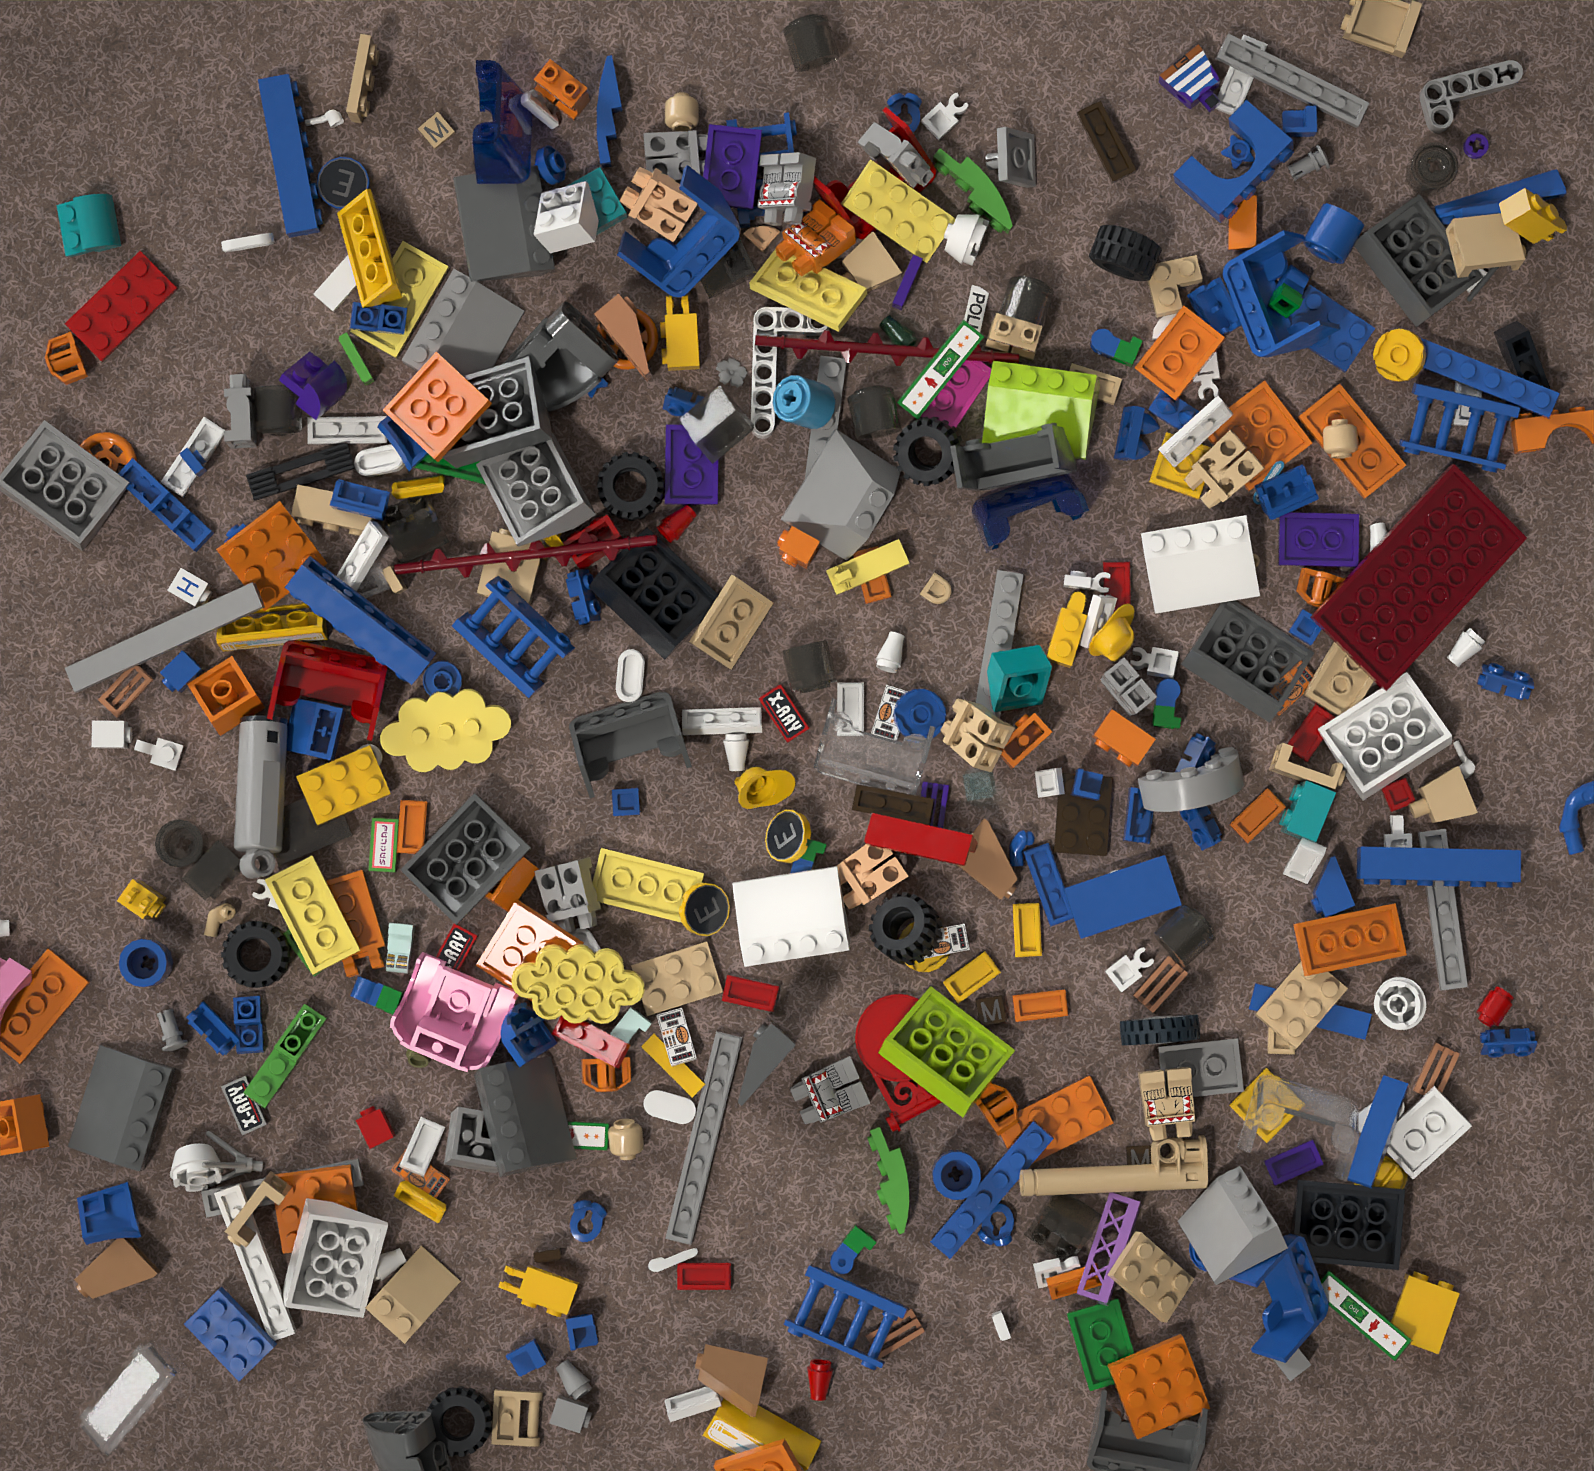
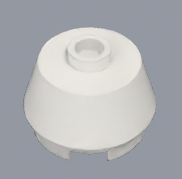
M958 214L954 224L949 223L944 238L948 240L944 250L960 264L964 262L973 266L989 221L980 218V215Z
M1395 977L1385 981L1379 987L1374 999V1008L1381 1021L1388 1027L1396 1030H1407L1416 1026L1422 1020L1426 1011V999L1422 989L1414 981L1404 977Z
M190 1144L179 1148L175 1152L170 1177L173 1179L176 1188L181 1185L185 1186L188 1192L203 1191L208 1189L209 1183L215 1181L219 1184L221 1182L223 1168L202 1167L203 1162H220L212 1146L207 1144Z

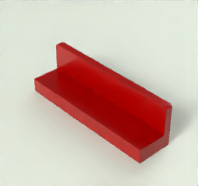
M875 813L871 815L864 839L866 845L961 866L966 865L969 852L975 853L978 844L971 834Z

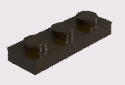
M1101 100L1078 111L1077 116L1111 183L1113 184L1135 173L1136 168Z
M857 784L852 810L931 825L935 799Z

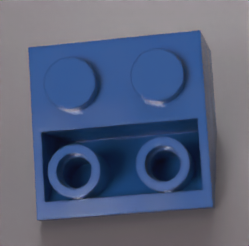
M299 699L292 706L288 723L287 751L329 761L335 760L347 710Z

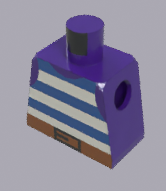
M1199 44L1159 75V83L1189 109H1192L1201 102L1211 112L1221 103L1213 93L1219 87V77Z

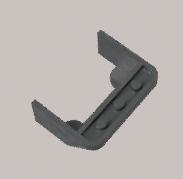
M1057 423L1042 425V430L1038 431L1037 434L994 443H982L981 439L966 441V446L963 447L957 445L950 446L957 488L984 491L1078 471L1076 459L1064 428L1057 426Z
M657 692L638 698L633 702L621 703L579 716L569 724L578 765L590 798L595 797L591 781L601 780L608 774V763L659 747L660 753L668 757L682 754L686 767H692L671 697L666 692Z
M1107 1390L1101 1391L1095 1411L1087 1456V1466L1094 1471H1196L1205 1446L1208 1409L1202 1408L1198 1423L1192 1420H1182L1174 1425L1173 1430L1161 1429L1136 1439L1130 1423L1121 1421V1412L1114 1406L1106 1405Z

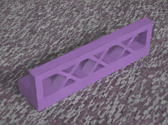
M1109 1193L1076 1294L1096 1300L1099 1304L1109 1306L1116 1282L1108 1276V1273L1130 1241L1141 1208L1140 1201L1119 1194ZM1113 1200L1128 1204L1126 1213L1114 1219L1110 1211ZM1108 1215H1110L1112 1221L1106 1223ZM1123 1220L1121 1228H1119L1117 1222ZM1114 1224L1119 1233L1117 1240L1106 1245L1102 1237L1103 1230ZM1101 1239L1104 1246L1097 1249ZM1114 1246L1113 1252L1111 1254L1108 1248ZM1106 1250L1110 1257L1109 1265L1098 1270L1094 1263L1095 1255ZM1093 1265L1095 1272L1089 1274ZM1106 1271V1274H1105V1277H1104V1280H1103L1102 1277H1101V1275H1100V1273ZM1098 1275L1102 1283L1099 1295L1084 1290L1087 1280Z

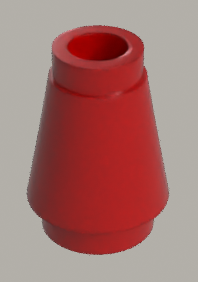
M685 505L683 508L660 520L661 524L657 526V529L671 543L673 540H678L697 515L690 506Z
M814 1359L810 1361V1366L807 1367L810 1398L812 1400H826L834 1370L831 1367V1362L828 1360Z

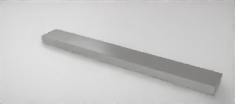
M252 582L66 667L65 670L74 692L78 693L265 608L256 584Z
M716 1031L704 1079L705 1085L702 1087L665 1239L689 1245L692 1244L742 1037Z

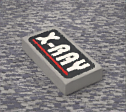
M247 1076L221 1086L242 1135L267 1125L260 1105L243 1094L250 1084Z

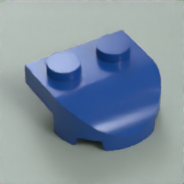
M527 1002L519 1003L513 1007L505 1016L501 1026L502 1042L519 1068L557 1044L543 1023L545 1019L538 1016L532 1007L527 1006Z

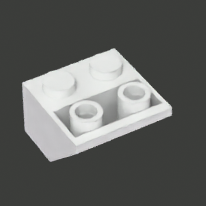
M584 181L541 193L534 236L549 253L595 242L599 220L589 184Z

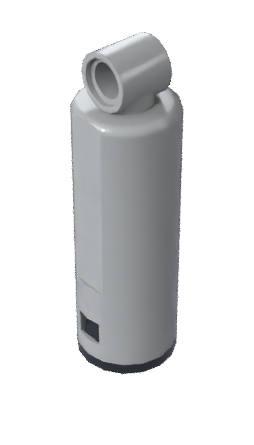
M263 715L240 718L234 848L237 851L246 853L241 858L239 865L242 874L250 879L271 874L275 868V859L272 853H278L282 850L288 720L281 717L273 716L272 720L267 719V716ZM256 859H257V860L259 861V863H260V868H259V870H258V869L256 868V866H255V860H256Z

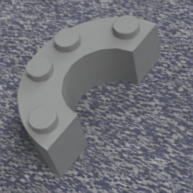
M1234 747L1222 748L1218 751V754L1210 756V761L1205 762V765L1199 768L1188 767L1180 772H1164L1161 770L1147 772L1146 776L1138 778L1144 809L1156 812L1183 811L1211 805L1235 795L1245 784L1238 751Z

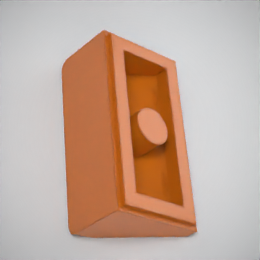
M1253 195L1247 201L1244 199L1237 206V212L1229 219L1228 250H1250L1256 246L1257 195Z

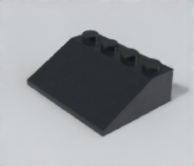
M646 527L637 537L655 534ZM658 537L657 545L631 548V550L623 549L616 556L615 560L609 562L589 585V588L664 660L701 624L718 597V594Z
M1298 1180L1290 1234L1298 1235L1305 1239L1315 1263L1399 1270L1405 1189L1373 1186L1368 1188L1362 1185Z

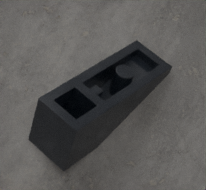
M1515 321L1495 331L1494 335L1501 354L1511 374L1550 389L1529 329L1520 322Z

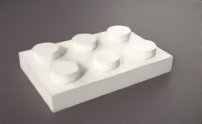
M1434 1086L1397 1120L1390 1137L1387 1153L1412 1179H1415L1472 1127V1124Z

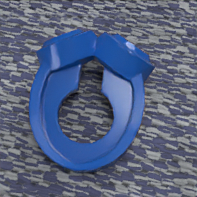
M902 93L892 95L887 101L890 110L898 116L901 113V106L903 104L907 105L908 114L912 117V123L909 127L914 132L920 122L919 107L922 103L921 99L912 93H907L905 96Z
M580 1200L573 1204L574 1213L570 1221V1230L575 1239L580 1242H589L600 1233L603 1218L607 1216V1213L599 1203H592L590 1200ZM591 1210L593 1213L591 1217L593 1229L590 1233L583 1234L578 1230V1222L584 1219L586 1211Z
M997 1204L983 1220L982 1229L978 1232V1236L984 1243L1005 1246L1013 1240L1011 1232L1014 1226V1217L1010 1208L1003 1204ZM995 1212H1002L1006 1217V1223L1000 1227L999 1235L995 1236L993 1234L994 1226L991 1223V1216Z

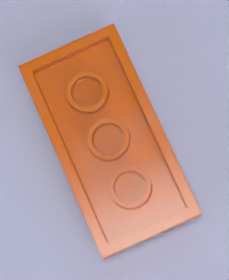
M1338 384L1298 416V419L1323 449V429L1332 425V420L1347 419L1348 424L1357 427V451L1352 453V457L1331 459L1363 499L1406 466L1341 384Z
M1396 903L1293 924L1304 976L1407 955Z
M50 948L43 953L30 969L32 982L14 996L1 1020L0 1048L19 1064H22L90 983V981Z
M1089 1075L1019 1110L1018 1123L1002 1133L1001 1137L1009 1150L1033 1120L1036 1121L1054 1139L1033 1162L1035 1163L1113 1124V1121ZM1009 1116L997 1121L996 1123L999 1124Z

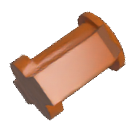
M72 332L48 341L45 360L52 376L65 385L88 377L84 361ZM70 343V348L51 355L53 349ZM76 365L79 369L63 376L57 374Z
M1301 568L1296 591L1307 604L1320 607L1330 596L1332 583H1337L1338 587L1345 578L1309 568ZM1310 576L1314 577V582L1311 595L1309 597L1306 594V591L1309 583Z
M624 1057L621 1063L622 1083L617 1087L615 1067L598 1058L581 1059L582 1083L596 1092L618 1091L631 1081L630 1057ZM590 1064H597L598 1088L591 1085Z
M991 1083L978 1099L976 1105L999 1136L1018 1123V1105L1006 1088ZM999 1091L1002 1093L985 1105L982 1103V1100L994 1092ZM1014 1108V1114L999 1124L995 1122L996 1119Z

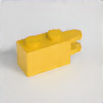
M1526 188L1499 203L1504 225L1533 244L1542 239L1547 242L1552 240L1555 231L1561 234L1567 231L1565 221L1559 217L1556 207L1553 204H1548L1538 194H1533Z
M688 295L682 296L681 299L683 314H673L674 301L672 296H666L667 315H665V322H660L661 338H666L667 348L662 349V364L668 365V371L700 369L697 314H689Z
M1081 591L1074 592L1071 595L1066 609H1060L1046 654L1049 662L1068 668L1073 664L1087 615L1082 614L1086 595L1081 593Z
M132 879L117 900V902L140 918L151 920L153 917L158 918L166 907L163 903L166 897L138 879Z
M531 1265L527 1267L526 1272L511 1266L505 1267L504 1271L508 1275L522 1278L523 1281L521 1287L506 1281H500L499 1288L517 1294V1297L522 1299L521 1304L528 1307L536 1308L537 1305L546 1307V1312L557 1317H561L562 1314L568 1315L579 1282Z

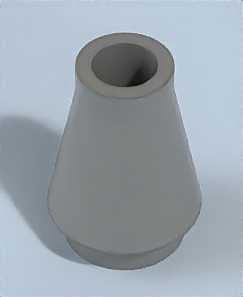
M568 1359L555 1368L559 1373L568 1396H572L575 1401L592 1389L589 1384L590 1380L573 1366Z

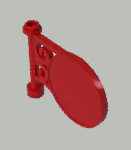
M904 994L888 995L874 1001L861 1015L855 1032V1044L858 1055L863 1064L869 1069L891 1110L890 1116L885 1119L892 1132L896 1130L900 1132L901 1128L899 1125L942 1103L935 1096L927 1093L919 1084L917 1088L915 1084L910 1082L913 1079L879 1054L885 1039L919 1000L916 997ZM881 1078L900 1082L894 1089L895 1096L899 1100H906L909 1096L908 1093L901 1095L900 1089L902 1087L910 1088L912 1091L910 1102L902 1106L896 1104L889 1095Z

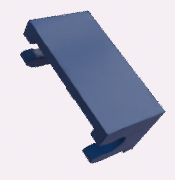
M1220 277L1207 285L1198 287L1187 295L1197 316L1221 335L1225 336L1242 326L1233 301Z
M1303 465L1254 486L1261 508L1270 520H1274L1319 499L1310 475H1307Z
M339 479V481H336L330 506L333 509L384 521L391 492Z
M1131 787L1128 791L1123 841L1149 844L1153 811L1144 809L1139 788Z

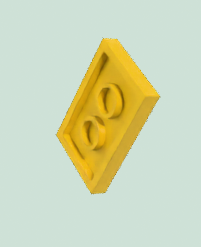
M370 745L296 776L317 826L391 795Z

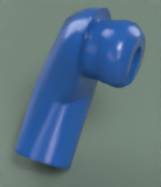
M1019 831L1010 842L1009 856L1011 867L1023 866L1022 850L1026 845L1034 843V834L1031 831Z

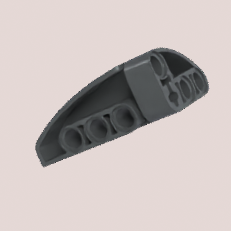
M564 301L549 318H544L504 364L528 356L532 359L547 411L550 412L560 409L590 392L601 382V378L619 361V358L605 338L587 318L569 302Z
M385 1411L370 1413L363 1417L362 1421L368 1444L379 1471H452L445 1444L442 1441H433L437 1436L429 1411Z

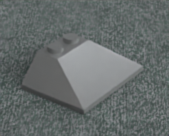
M834 429L780 520L819 540L820 545L847 561L867 541L893 498L900 472L890 463L837 429Z

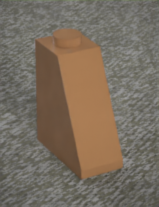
M984 818L971 834L978 843L975 853L969 852L965 866H957L999 900L1004 896L1009 899L1018 887L1014 884L1017 881V877L993 829Z
M118 1238L74 1280L78 1283L76 1288L84 1297L90 1296L94 1299L153 1278L161 1271L130 1238Z
M705 1344L704 1353H698L695 1369L700 1370L698 1380L751 1417L756 1416L768 1358Z

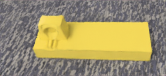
M898 539L830 568L826 572L836 595H839L909 564V561Z

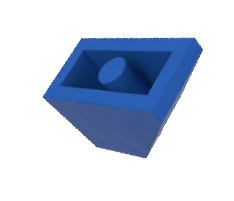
M1335 856L1327 858L1313 891L1314 899L1311 900L1316 914L1321 913L1323 918L1355 906Z

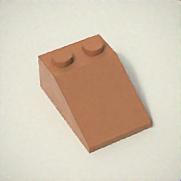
M617 294L594 313L596 321L648 382L651 376L636 313H638L637 308L627 296L623 299Z

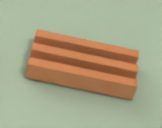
M137 665L124 671L98 701L114 716L119 718L154 679ZM136 670L138 674L109 703L107 699ZM144 677L145 681L116 710L114 707Z
M1167 956L1133 996L1154 1013L1188 973L1173 961L1171 957ZM1170 964L1172 968L1152 991L1143 998L1141 994L1165 967ZM1176 971H1178L1180 975L1157 999V1001L1153 1005H1151L1149 1001L1157 994V992L1165 985V983L1173 976V974Z
M1434 1042L1412 1091L1424 1096L1433 1088L1447 1055H1450V1061L1437 1087L1442 1093L1460 1054ZM1438 1050L1442 1051L1426 1089H1421Z
M911 1308L907 1310L903 1319L898 1317L897 1321L894 1320L892 1326L909 1316L912 1321L888 1334L884 1344L913 1326H916L917 1330L883 1349L878 1356L879 1359L925 1332ZM879 1328L865 1335L871 1345Z

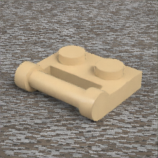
M495 1389L491 1444L540 1446L538 1422L539 1404L542 1401L543 1392ZM521 1400H529L526 1437L519 1436Z

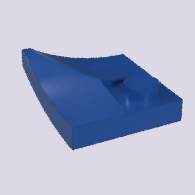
M389 416L378 424L377 428L395 448L409 471L429 455Z
M128 1182L77 1198L82 1237L86 1245L110 1239L142 1237L132 1190Z

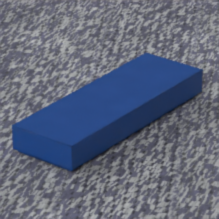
M1049 843L1024 851L1026 862L1050 927L1073 919L1064 891L1065 887Z

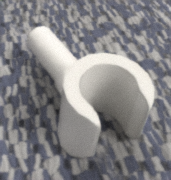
M329 110L325 115L305 120V124L310 126L328 121L330 127L334 128L343 124L344 120L338 111Z
M1458 740L1453 745L1462 761L1459 768L1464 779H1467L1474 773L1475 766L1465 755Z

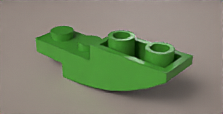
M939 149L933 156V162L936 163L934 165L935 169L944 176L950 174L955 178L956 181L954 183L962 191L967 192L970 190L972 192L967 202L970 204L969 209L973 213L980 215V217L985 215L991 220L990 226L997 232L1002 233L1005 231L1009 234L1013 226L1004 200L989 177L969 157H966L959 164L942 149Z
M304 1004L243 1094L266 1109L318 1034L326 1018Z
M877 1126L870 1129L871 1136H868L867 1139L872 1152L878 1150L881 1160L877 1161V1165L882 1177L888 1175L889 1178L879 1183L881 1189L877 1190V1194L882 1206L887 1204L891 1214L886 1215L891 1229H897L898 1233L902 1234L905 1231L909 1210V1186L906 1167L900 1148L897 1147L889 1150L881 1128Z

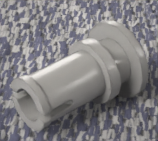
M1316 145V152H1309L1307 157L1287 166L1294 181L1314 170L1316 172L1320 171V167L1323 165L1327 169L1330 168L1328 157L1319 145Z
M168 1009L164 1010L163 1013H157L164 1035L162 1036V1041L166 1042V1046L162 1050L175 1051L186 1046L188 1040H182L181 1038L183 1032L178 1029L174 1010Z

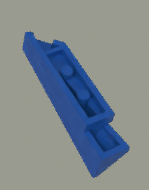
M1555 169L1435 206V213L1443 225H1448L1455 218L1501 213L1499 203L1524 188L1533 194H1538L1542 200L1562 198L1566 194V188L1558 170Z

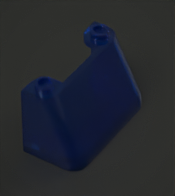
M476 60L480 112H485V109L492 114L493 122L478 124L473 130L472 144L477 184L522 183L529 178L531 171L532 113L521 104V96L524 92L498 62L493 60Z
M1064 474L1020 483L976 500L972 507V516L985 552L998 549V544L1005 541L1009 536L1010 526L1007 517L1048 502H1052L1055 513L1062 512L1070 516L1072 521L1085 517L1089 512L1088 505L1071 476Z

